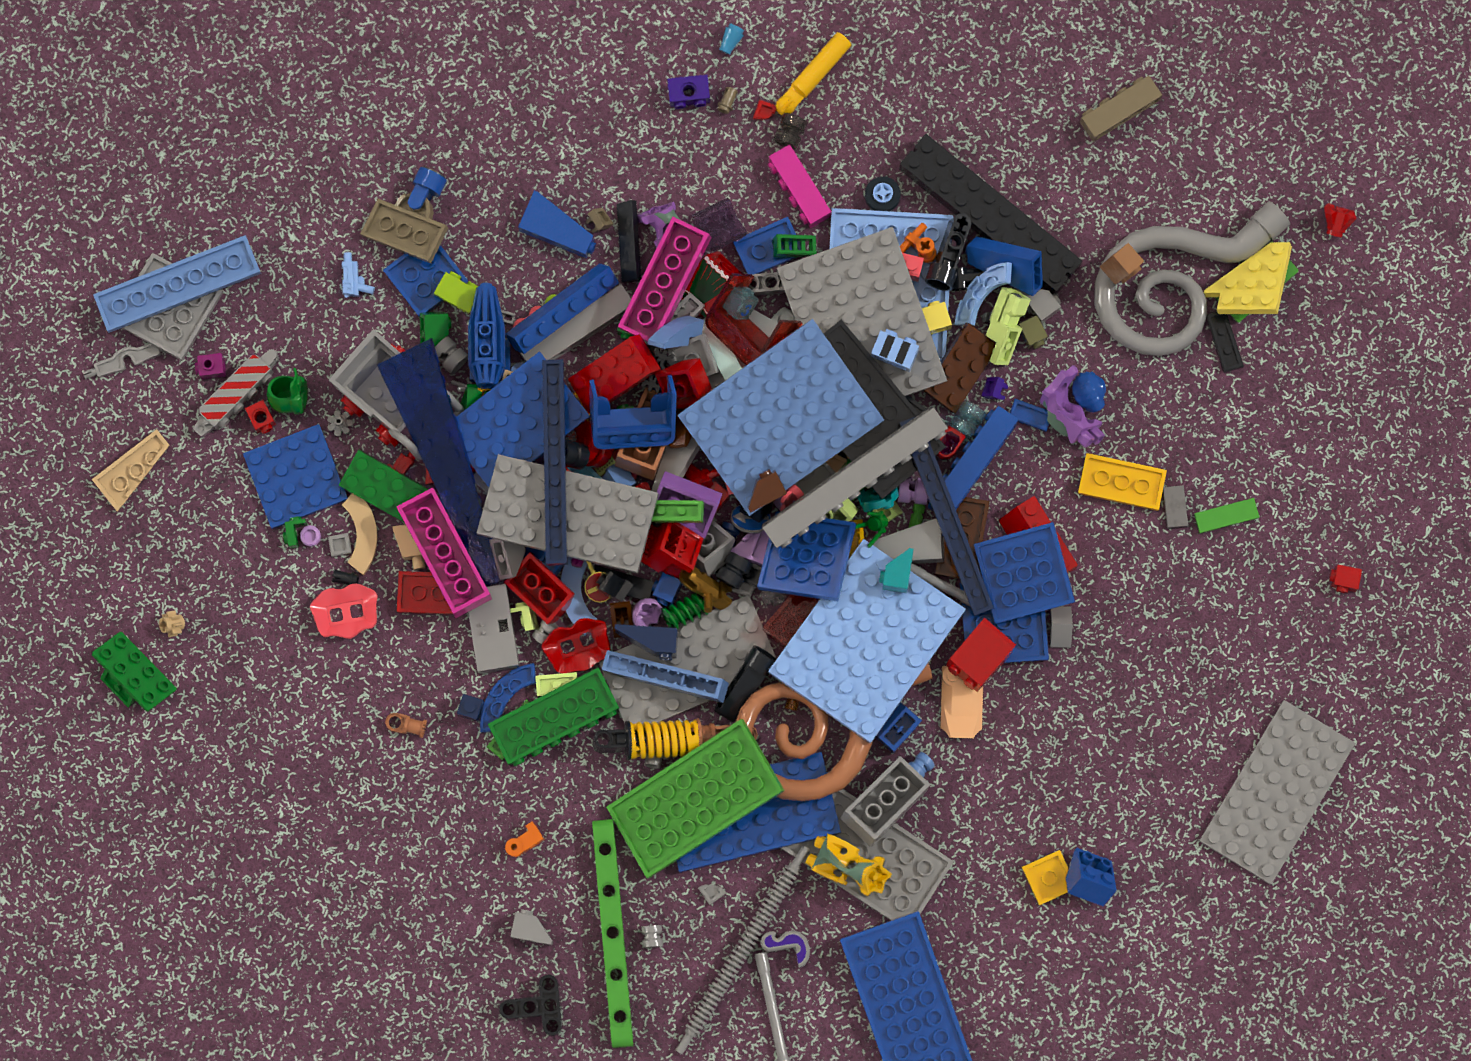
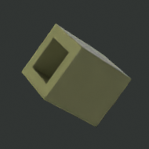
M1037 315L1019 323L1018 326L1022 328L1020 334L1028 349L1033 347L1036 350L1045 345L1048 336Z

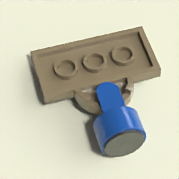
M420 167L412 182L415 186L412 193H404L398 198L395 205L377 199L360 234L367 239L431 264L448 227L445 224L432 220L434 213L430 200L432 196H440L447 182L446 177L431 168Z

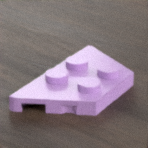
M765 531L748 533L742 538L740 543L734 548L732 547L730 552L743 557L753 564L762 566L769 537Z

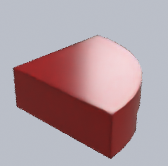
M759 100L753 120L762 121V119L767 120L777 112L776 105Z

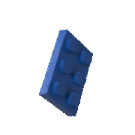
M788 217L732 241L747 275L761 274L797 258L773 257V238L776 234L796 235ZM781 242V250H784L783 242ZM789 242V250H792V242ZM797 242L798 250H800V242Z

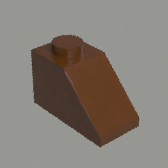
M767 469L759 474L760 478L756 479L748 504L750 513L787 494L775 470Z

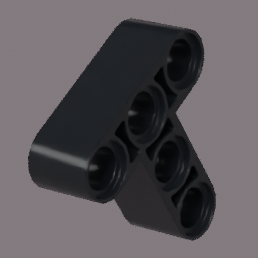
M547 974L540 979L539 997L509 999L500 1004L499 1012L506 1019L542 1016L543 1030L546 1034L556 1036L562 1031L559 983L556 977ZM548 978L553 979L555 983L554 988L551 990H546L543 986L544 981ZM550 999L555 1000L557 1004L553 1011H547L545 1008V1003ZM529 1001L535 1003L536 1008L533 1013H526L524 1009L525 1004ZM506 1004L514 1005L515 1011L512 1015L504 1013V1006ZM552 1020L558 1023V1029L555 1032H549L547 1029L548 1022Z

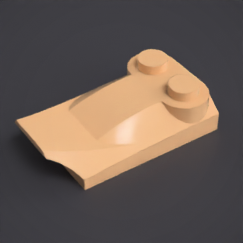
M942 666L940 729H943L949 738L974 739L975 735L982 730L983 687L978 692L974 689H969L959 676H954L949 672L947 666Z

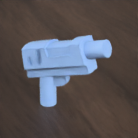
M345 252L344 261H342V292L344 297H359V291L373 295L375 287L365 285L364 278L358 275V262L352 261V253Z

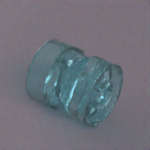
M965 400L958 410L960 414L953 417L949 426L960 431L966 438L971 439L977 430L976 425H981L987 414L975 404Z

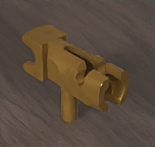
M696 567L690 573L683 569L681 570L679 581L686 588L704 597V611L706 613L712 612V606L723 610L731 605L732 600L726 595V593L732 591L730 586L724 582H717L705 572H700Z

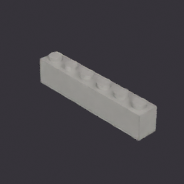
M622 284L613 287L527 353H520L525 362L539 351L546 360L558 359L621 318L631 301L630 296Z

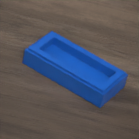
M1014 399L1010 414L1018 418L1019 423L1046 432L1049 426L1047 421L1048 411Z

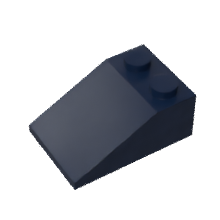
M615 624L617 635L655 657H659L661 661H672V658H677V628Z

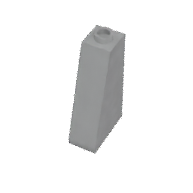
M936 518L879 538L873 544V546L892 559H895L909 548H913L912 564L945 562L944 538Z

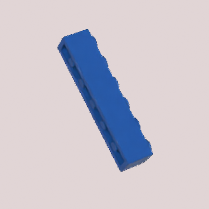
M599 263L505 333L515 351L525 354L619 284V281L610 266Z
M1000 406L995 411L990 410L985 418L987 420L984 426L980 425L974 433L976 438L972 443L968 441L962 450L964 454L961 459L957 457L951 465L953 469L951 473L943 476L956 510L1017 426L1019 419ZM929 502L928 508L933 511L931 504Z

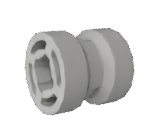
M542 620L539 629H535L532 633L533 638L542 644L548 635L559 627L557 624H547Z
M662 925L641 927L642 934L645 935L642 941L643 948L663 947V940L659 935L662 933Z

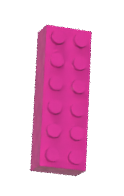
M672 216L618 325L620 330L632 336L640 334L643 340L648 343L649 338L656 331L671 321L712 238L709 233Z
M434 488L397 506L405 525L455 618L492 600L485 583Z

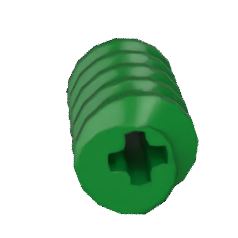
M692 593L691 600L688 597H684V604L678 600L676 602L677 608L670 604L669 611L666 608H662V615L669 628L674 626L679 630V622L687 626L686 619L693 623L694 615L701 619L700 612L702 611L709 615L704 611V600L701 595L698 594L697 596L695 593Z

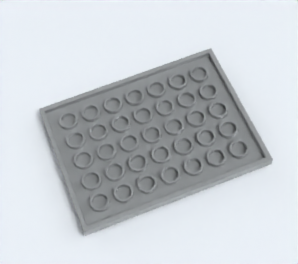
M893 227L777 268L798 328L813 319L824 334L842 319L870 355L880 330L885 332L886 329L898 333L899 338L905 339V337L916 340L917 345H919V352L910 372L874 358L904 396L947 382Z

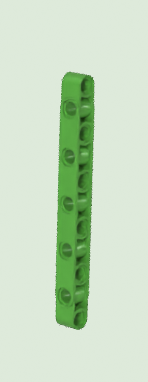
M613 819L592 821L612 1048L633 1046V1033ZM604 844H608L611 847V852L608 855L600 853V847ZM606 886L614 887L615 893L613 896L606 897L603 890ZM612 927L617 928L619 931L618 936L614 939H610L607 936L608 929ZM614 969L622 971V977L618 981H614L611 978V972ZM618 1011H623L626 1014V1019L622 1023L615 1021L614 1016Z

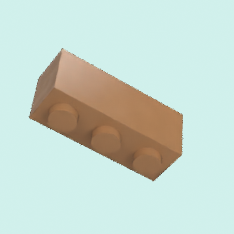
M1127 243L1099 267L1115 285L1120 281L1124 284L1142 269L1140 265L1144 260Z

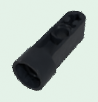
M960 213L948 222L935 262L930 264L925 282L935 289L951 291L957 277L956 267L971 227V219L967 214ZM950 239L956 242V247L951 245Z
M754 645L745 657V662L729 684L724 702H717L714 712L731 722H735L740 708L750 695L756 692L764 678L769 675L768 671L777 659L763 648Z

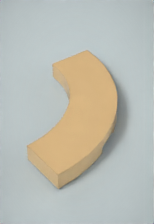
M351 493L342 506L349 512L354 521L357 538L354 552L347 563L364 576L375 557L378 531L374 515L367 502Z

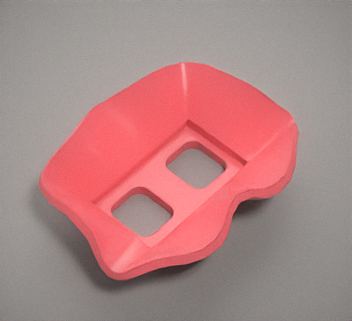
M357 583L350 584L342 589H325L310 605V610L319 633L323 637L339 636L351 639L361 631L375 627L377 623L376 603L378 595L374 590ZM361 604L363 616L352 618L350 607ZM341 608L343 620L332 622L330 610Z

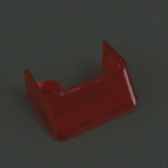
M731 273L707 313L705 324L745 365H748L800 328L803 323L796 320H780L771 336L768 337L747 315L741 316V313L746 314V310L749 309V307H745L751 305V300L745 294V291L754 276L752 274Z

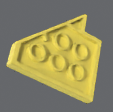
M1270 242L1205 289V297H1219L1216 309L1218 314H1278L1292 249L1291 243Z

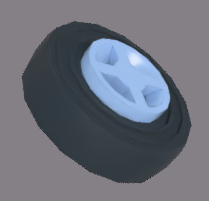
M880 176L874 178L865 189L866 203L874 211H892L897 207L901 198L899 185L889 177Z

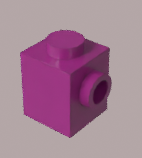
M222 353L197 356L198 362H195L196 375L199 374L202 380L226 377L225 359Z

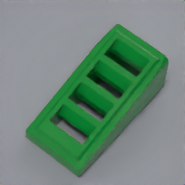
M776 234L773 238V257H809L817 254L816 236ZM799 241H800V250H798V248H797V242H799ZM805 241H809V251H806ZM781 242H783L784 250H781ZM789 242H792V250H789Z

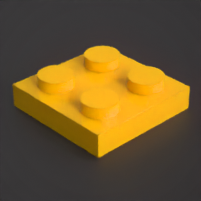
M1060 850L1022 867L1039 905L1068 893L1066 875L1069 868Z

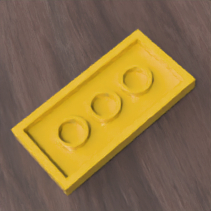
M1086 453L1078 494L1158 511L1167 470Z

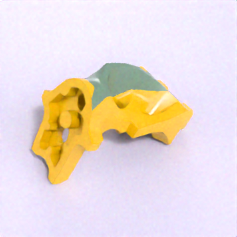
M827 834L826 837L817 836L814 846L820 849L818 856L810 854L806 860V864L812 867V871L834 882L846 886L848 883L846 881L847 877L853 878L859 885L860 891L866 896H869L873 891L882 894L885 882L892 875L883 867L885 860L883 857L875 856L871 860L865 859L858 854L860 849L831 834ZM843 848L847 849V853L842 855L841 850ZM857 862L854 868H848V865ZM839 869L842 875L840 877L835 876V870Z

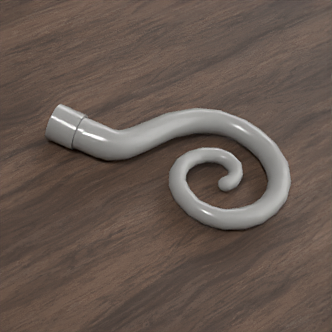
M1268 201L1231 238L1215 236L1185 227L1152 226L1127 235L1109 251L1102 264L1127 243L1137 253L1154 248L1178 249L1214 261L1238 263L1247 260L1261 250L1269 241L1272 242L1290 225V221L1275 204ZM1100 268L1095 280L1094 305L1103 327L1113 339L1124 347L1142 355L1163 356L1178 353L1192 344L1202 332L1207 317V300L1202 288L1190 276L1179 271L1164 269L1151 272L1139 281L1135 296L1139 306L1147 314L1157 317L1164 313V307L1161 304L1152 302L1149 297L1150 289L1160 283H1171L1181 287L1191 300V315L1188 324L1183 330L1171 337L1154 338L1143 336L1125 324L1118 314L1115 304V284Z

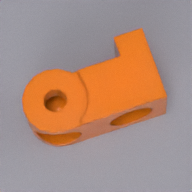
M533 821L526 825L527 832L518 838H512L506 842L505 850L510 856H521L545 840Z

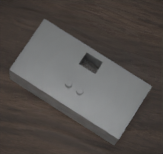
M506 584L487 587L492 600L468 612L479 674L520 667Z

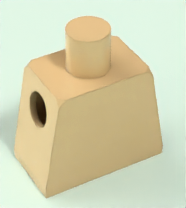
M393 526V532L404 561L412 560L413 570L425 569V560L407 526Z

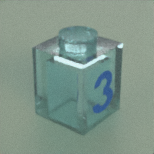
M734 287L722 307L734 319L748 320L759 299L754 295V291L748 287Z

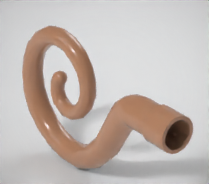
M929 663L912 686L932 679ZM782 682L766 685L754 692L740 708L736 722L743 719L753 735V727L757 716L769 702L780 698H789L800 701L809 707L814 716V730L811 738L805 744L798 746L793 745L789 741L788 725L782 723L776 728L775 739L778 748L787 757L804 759L815 754L824 743L828 732V714ZM850 730L849 740L843 755L829 773L816 779L808 780L786 779L775 774L785 790L776 797L785 800L808 801L821 799L844 789L861 771L872 743H868Z

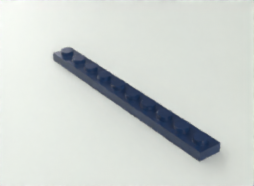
M542 360L546 565H568L564 360Z
M913 418L900 422V427L911 421ZM928 442L929 446L921 452L916 450L911 455L972 613L975 616L994 607L930 442Z

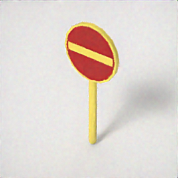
M586 561L591 575L585 581V593L594 602H605L610 598L596 589L598 585L596 581L602 572H595L592 563Z

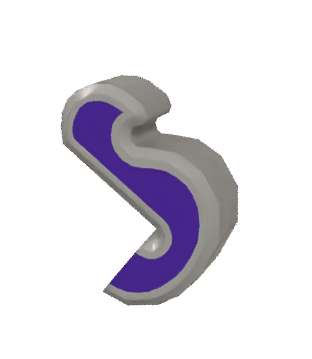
M791 930L776 938V932L771 931L762 936L761 946L767 953L795 948L798 968L805 966L809 960L810 947L806 937L800 932Z

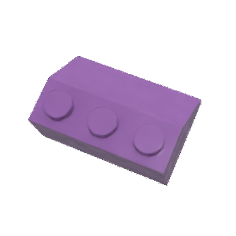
M665 471L657 489L659 493L657 500L703 501V523L680 524L705 538L718 508L722 493Z

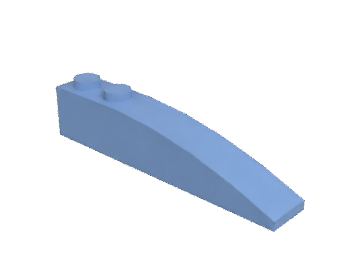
M609 650L606 652L601 669L619 676L720 703L724 702L729 685L728 682L721 678Z

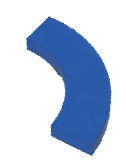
M534 663L526 664L510 671L492 687L481 711V733L491 732L488 723L502 717L507 703L518 691L536 684Z

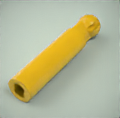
M836 32L793 81L786 93L777 100L776 109L779 114L784 116L791 115L798 104L812 92L852 46L851 42L844 35Z

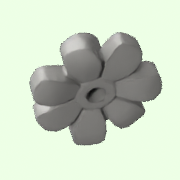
M339 410L334 411L335 417L329 416L327 419L331 423L327 426L330 432L334 431L337 437H340L342 432L347 435L350 432L348 427L353 426V420L348 419L350 415L347 412L341 415Z

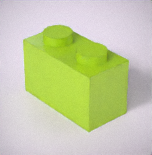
M452 271L449 274L445 272L433 295L469 314L472 310L475 291L478 286L470 281L467 284L460 280L461 276Z

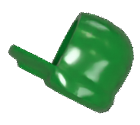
M294 368L295 377L278 376L270 381L267 387V399L269 405L279 413L301 415L304 413L307 405L308 384L306 379L299 376L297 369Z

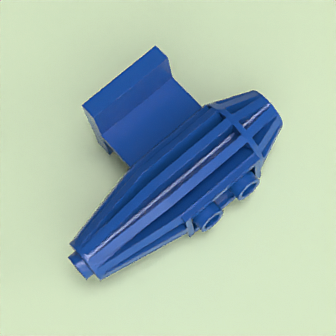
M481 283L476 288L468 324L470 382H475L477 387L481 389L494 388L499 384V381H502L504 371H511L510 342L505 340V325L496 287L492 286L491 283Z

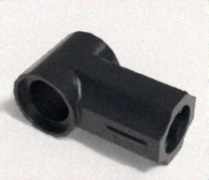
M956 268L957 277L952 291L967 290L976 276H980L983 271L980 269Z

